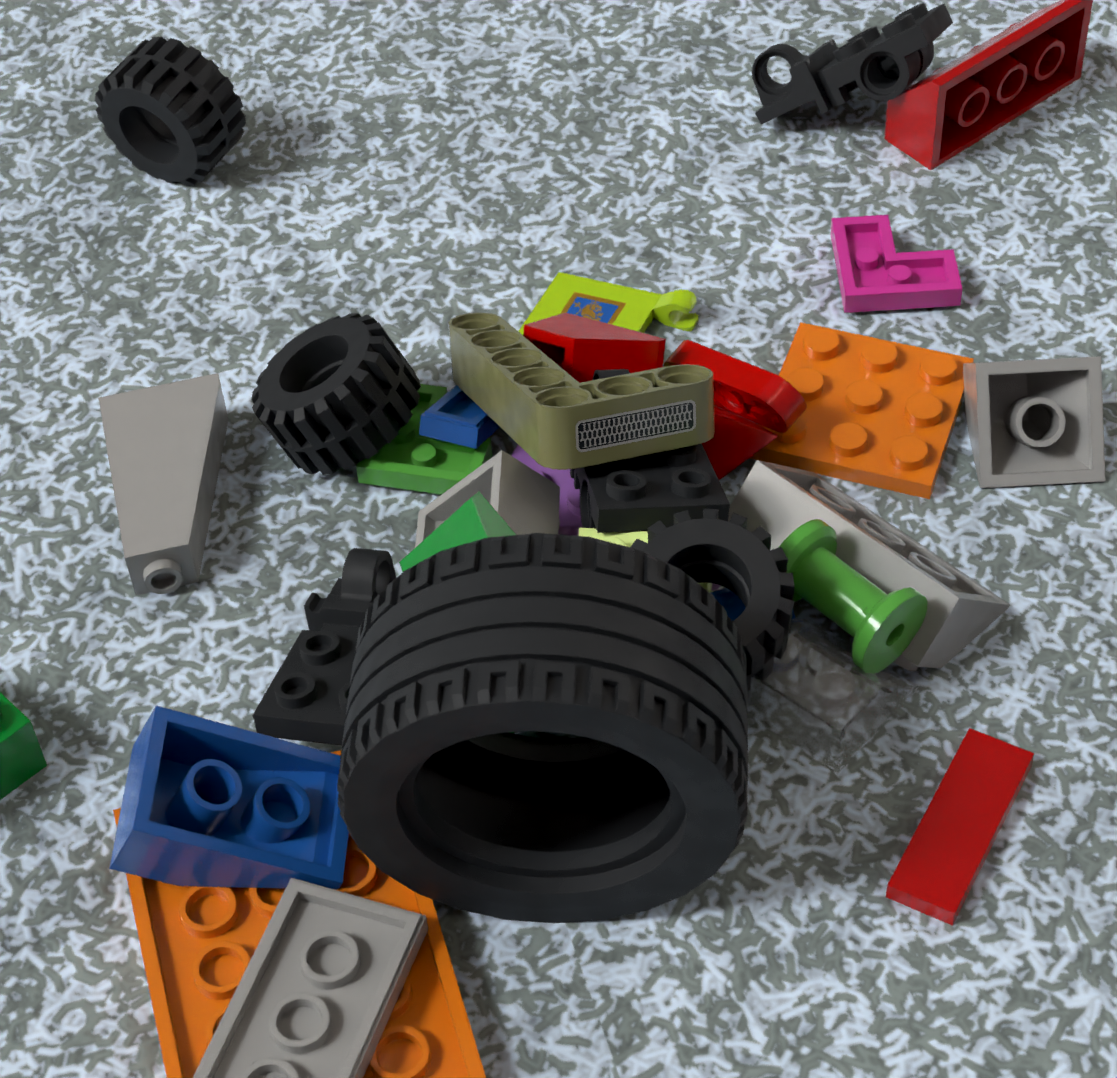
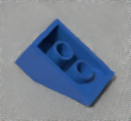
M156 705L132 748L109 869L177 886L286 888L290 879L295 878L338 890L343 884L349 836L347 825L340 815V808L338 806L339 792L337 783L341 755Z

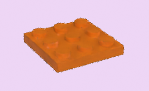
M800 322L779 376L789 382L801 394L807 408L786 433H780L762 426L779 437L750 457V459L802 469L820 475L930 499L964 398L963 363H973L974 359Z

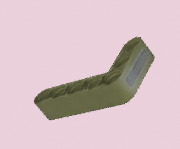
M466 313L458 315L448 322L452 378L454 383L524 451L545 468L557 470L582 468L698 445L714 437V387L711 369L699 365H672L579 383L502 317L496 314Z

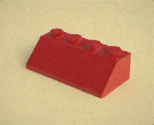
M1060 0L1046 6L1018 23L1012 24L1006 30L981 45L975 46L969 52L946 66L938 68L929 76L905 89L896 98L888 100L885 140L929 170H933L1080 79L1093 0Z

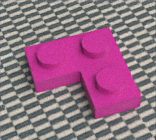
M888 215L831 219V241L844 313L961 306L963 288L954 249L896 253Z

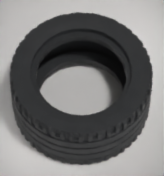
M546 533L489 537L442 550L405 570L374 599L373 604L367 609L365 620L361 623L358 630L337 783L340 815L347 825L351 837L357 844V847L383 873L417 894L459 910L505 920L543 923L599 921L648 911L688 894L716 874L725 863L729 855L739 844V839L743 836L744 823L747 819L748 693L746 684V655L743 651L742 638L737 632V626L727 616L726 610L715 597L681 569L639 549L592 537ZM542 731L572 734L582 737L561 739L540 738L513 734L509 732Z

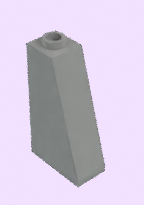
M218 373L98 398L124 557L135 595L149 592L166 594L177 590L181 585L199 581L229 420Z

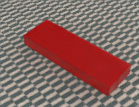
M969 728L887 884L886 898L953 926L1032 767L1034 753Z

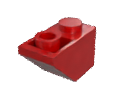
M569 313L558 314L524 325L523 336L579 383L591 381L595 370L628 369L630 373L663 367L665 338Z

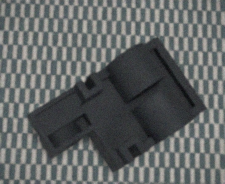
M925 3L918 4L894 17V21L881 28L883 33L880 34L877 26H873L848 39V43L839 48L834 39L824 43L810 55H802L796 48L787 44H776L769 47L755 59L752 66V79L763 106L755 112L760 124L762 125L814 99L821 114L837 105L840 106L851 99L849 92L860 88L869 98L877 101H888L896 98L930 66L934 57L933 41L953 24L945 4L943 3L929 11ZM770 57H782L790 64L791 80L789 83H777L769 76L767 64Z
M628 369L595 370L592 380L629 374L630 372ZM702 443L570 469L571 479L574 478L575 489H580L582 528H596L598 533L647 532L648 527L659 520L668 528L674 525L675 513L688 510L691 519L703 518V508L719 509V520L728 521L730 503Z
M362 548L351 549L345 559L342 579L338 578L327 598H321L317 593H311L304 605L309 630L301 631L253 713L257 733L274 738L342 746L358 630L361 623L365 620L367 609L373 604L374 599L397 578L393 560L388 551Z

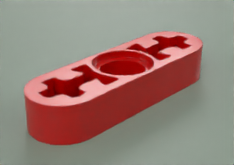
M684 340L664 362V367L689 364L711 369L713 372L715 406L780 433H786L807 408L801 394L789 382L777 374L690 340Z

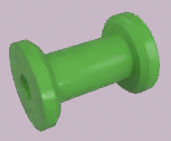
M814 519L802 524L782 542L779 547L782 548L788 558L787 573H793L795 586L793 601L795 602L803 598L854 637L852 660L857 667L867 674H875L888 667L905 651L925 619L928 608V601L925 596L912 587L898 589L886 594L835 555L837 550L836 532L823 520Z

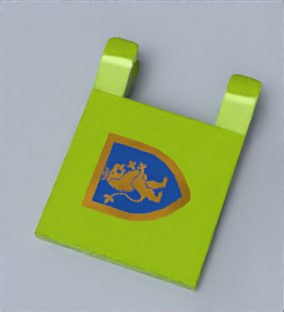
M558 272L518 332L523 335L525 324L562 313H569L642 333L646 331L653 318L666 326L683 331H692L698 323L699 317L696 313L689 312L693 310L697 299L693 292L683 289L658 294Z

